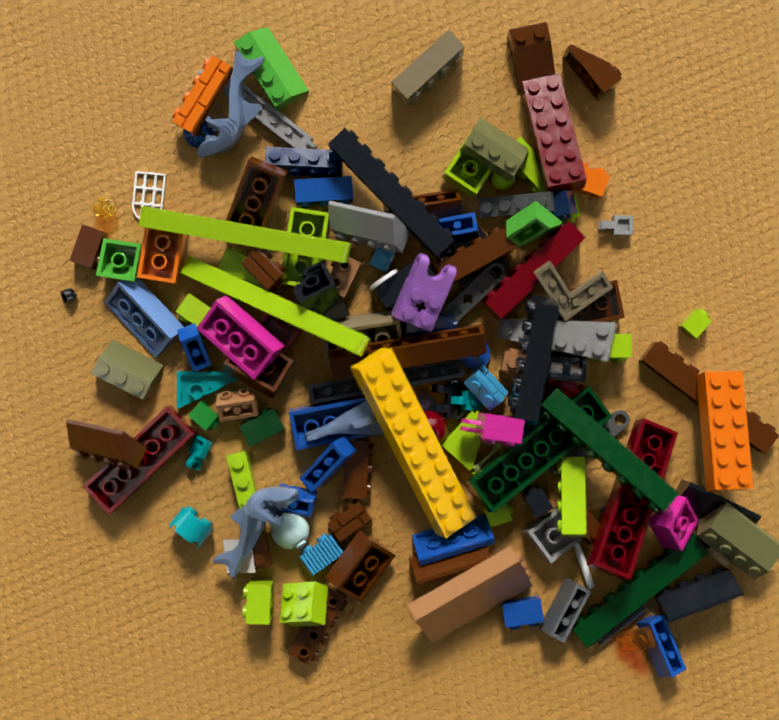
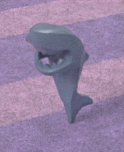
M239 51L235 52L234 67L230 80L229 118L212 119L210 116L206 117L207 126L213 128L214 131H219L218 137L216 135H206L205 141L197 150L199 159L222 154L234 148L240 141L245 126L261 110L260 105L250 104L243 100L242 93L243 83L249 75L261 67L265 60L263 56L248 60Z
M367 400L328 424L305 433L307 441L333 434L384 435Z
M272 486L260 489L252 494L246 505L231 515V519L241 527L238 545L231 551L219 554L214 558L213 562L225 564L229 569L230 576L236 577L242 563L257 542L266 522L272 527H279L283 523L281 509H286L289 504L297 501L299 498L297 489Z

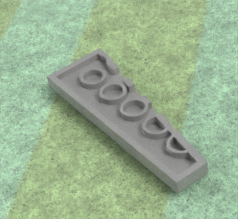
M501 319L497 337L519 342L520 338L523 339L524 331H522L523 319ZM557 320L552 349L609 362L617 323Z

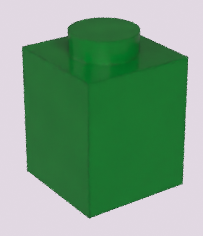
M200 401L188 415L205 431L210 428L213 430L220 422L218 420V413L204 401Z

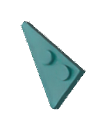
M177 371V408H182L238 379L224 371Z

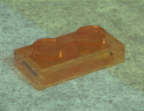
M650 627L625 630L615 635L621 653L651 649L656 646Z

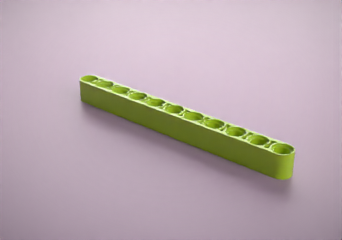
M141 206L139 226L342 263H348L351 243Z
M191 256L187 257L180 271V274L360 357H362L370 338Z

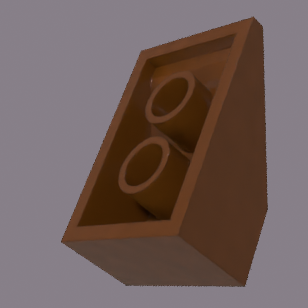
M547 22L509 29L507 38L518 90L521 91L522 81L555 75L551 38Z
M572 44L567 47L563 55L565 61L597 101L612 91L622 79L621 72L616 66L613 67L611 63Z

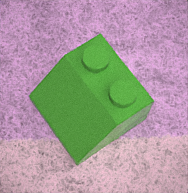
M103 238L96 276L135 282L142 244Z

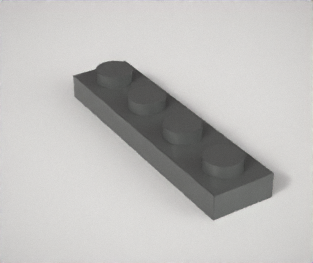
M553 191L479 199L480 218L515 215L535 201L548 211H554Z

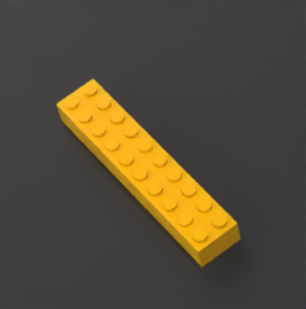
M381 348L351 366L350 369L435 534L444 538L449 537L475 519L476 515L391 348Z

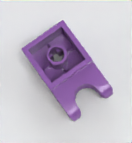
M421 253L417 255L408 278L406 277L391 314L399 320L431 332L455 278L456 268L446 265L439 275L429 276L427 273L429 258ZM417 303H422V305L419 308L416 307Z

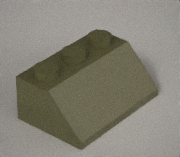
M480 117L460 150L509 181L517 172L529 149Z
M112 340L99 356L91 374L144 400L148 399L164 365Z

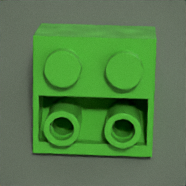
M535 201L506 220L507 238L519 247L533 243L560 226L562 221Z

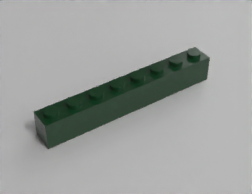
M558 388L541 405V415L547 420L551 419L556 423V428L562 433L566 432L571 436V441L575 445L586 449V454L590 458L601 462V466L605 471L616 475L617 481L623 486L627 485L633 490L632 494L636 498L647 502L648 508L654 513L662 514L680 494Z
M694 533L691 534L682 551L665 548L663 550L664 553L659 557L655 556L648 561L649 565L644 569L639 568L636 570L631 579L622 581L618 585L617 590L604 595L603 601L598 605L597 603L593 604L587 609L588 612L585 615L578 616L572 629L587 648L709 553Z

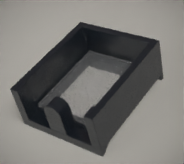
M551 349L546 379L585 382L587 371V358L585 356Z

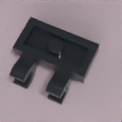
M446 380V385L432 384L431 392L445 393L444 405L430 404V411L444 412L443 416L447 419L464 418L462 404H451V396L462 397V391H466L465 381Z

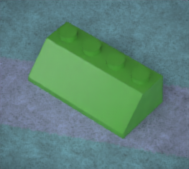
M268 27L251 31L234 42L237 50L245 59L252 60L262 56L265 58L261 67L253 75L277 111L309 92Z

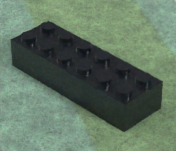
M531 295L530 300L526 301L525 312H528L527 319H523L522 331H524L523 339L520 338L518 344L520 357H516L515 360L517 373L516 376L512 377L511 388H513V394L509 395L508 406H510V412H512L514 419L538 422L560 307L554 298Z

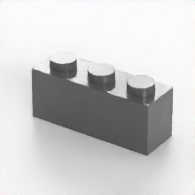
M565 577L539 629L565 643L591 591Z

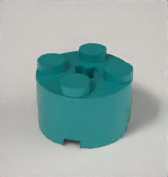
M190 505L187 508L183 506L169 526L175 525L177 528L174 531L191 544L194 541L197 542L196 547L200 548L214 530L212 528L213 523L205 517L200 519L197 516L198 512Z

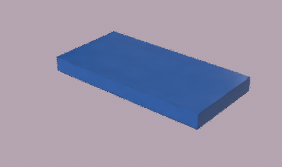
M485 513L477 515L475 519L447 538L436 535L433 529L412 535L420 566L495 544Z

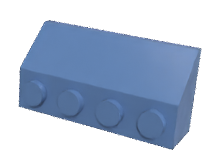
M139 278L135 282L120 280L104 302L155 358L178 339L177 330L184 328L181 322L175 318Z

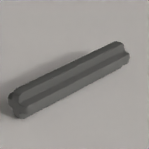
M640 606L598 639V644L603 646L644 614V609Z

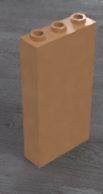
M509 546L408 604V607L418 625L433 643L533 586L529 580L532 578V575L519 551L514 552L512 547Z

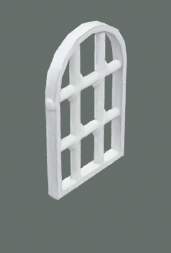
M135 172L132 209L138 219L140 217L135 211V205L163 209L166 174ZM138 174H144L142 187L137 186ZM147 175H155L152 188L146 187ZM157 176H164L162 189L156 188ZM136 189L142 190V200L140 203L135 202ZM147 190L153 191L151 204L144 203ZM157 191L162 192L161 205L155 204Z
M394 269L393 271L389 272L384 277H382L374 284H372L369 287V289L374 291V288H376L384 281L392 277L398 271Z

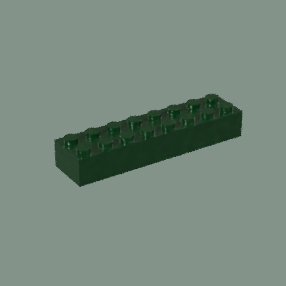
M590 386L585 387L581 393L571 399L601 426L613 417ZM544 418L522 435L521 444L515 443V446H508L469 477L465 483L487 512L494 513L577 445L571 441L572 437L566 432L562 433L556 428L557 424L551 419L547 420Z

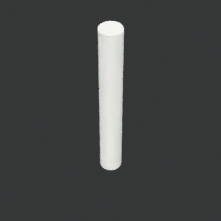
M579 541L573 547L587 588L591 589L595 585Z

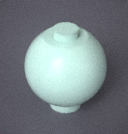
M282 511L283 523L279 527L271 526L273 540L278 546L285 549L302 548L307 543L305 540L309 535L308 521L303 515Z

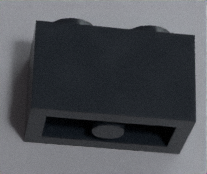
M532 484L523 489L524 493L521 496L534 517L538 518L554 509L543 489L538 485L534 486Z

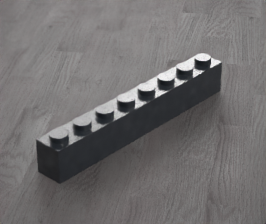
M344 128L328 143L329 149L437 259L453 244L454 239L452 237L454 235L448 228L443 229L439 225L440 220L433 213L430 215L425 210L427 207L420 200L416 201L412 197V191L407 186L402 187L398 183L399 178L392 171L389 173L384 168L386 165L380 158L375 159L371 155L372 150L366 144L362 145L358 141L359 137L354 131H348Z
M461 359L402 369L410 386L464 376ZM355 377L308 385L311 404L364 395Z

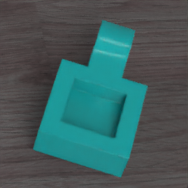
M462 391V397L451 396V404H462V410H481V402L471 391Z
M196 434L189 448L191 455L185 465L189 468L193 466L195 470L199 471L202 466L201 459L205 460L213 442Z

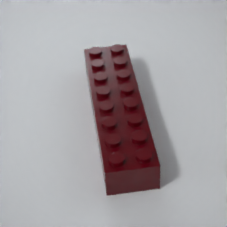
M641 418L634 422L626 448L663 479L678 432L648 419ZM615 479L587 566L621 580L631 579L653 511L648 508L647 502L636 498L632 494L633 490L627 485L623 486Z

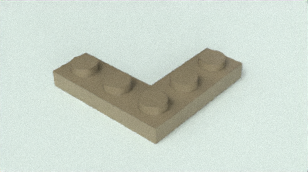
M550 261L533 272L547 296L554 298L560 306L559 314L564 321L613 288L603 271L598 272L571 292Z

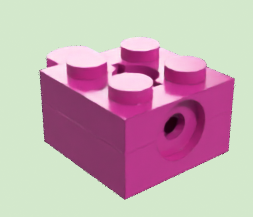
M478 412L477 420L465 418L461 420L462 423L476 425V428L461 426L460 430L475 432V435L486 443L496 444V440H498L503 445L515 446V443L521 444L525 420Z
M678 496L662 514L654 513L650 518L649 525L662 547L682 551L699 520L687 498Z

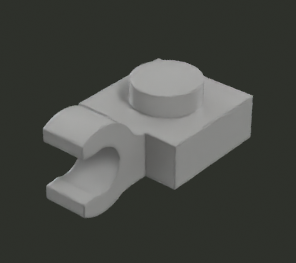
M614 215L612 216V221L598 222V230H612V235L631 236L633 235V216Z

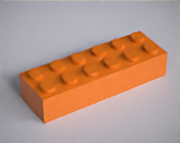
M703 372L697 375L696 379L706 492L753 489L743 372Z

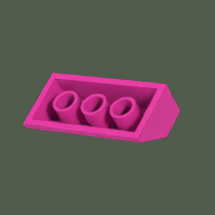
M228 295L215 301L196 328L253 380L276 359L284 348L280 341Z

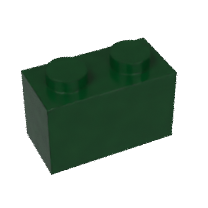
M267 407L260 411V416L242 420L244 424L240 428L250 447L286 429L276 408L271 410L270 407Z

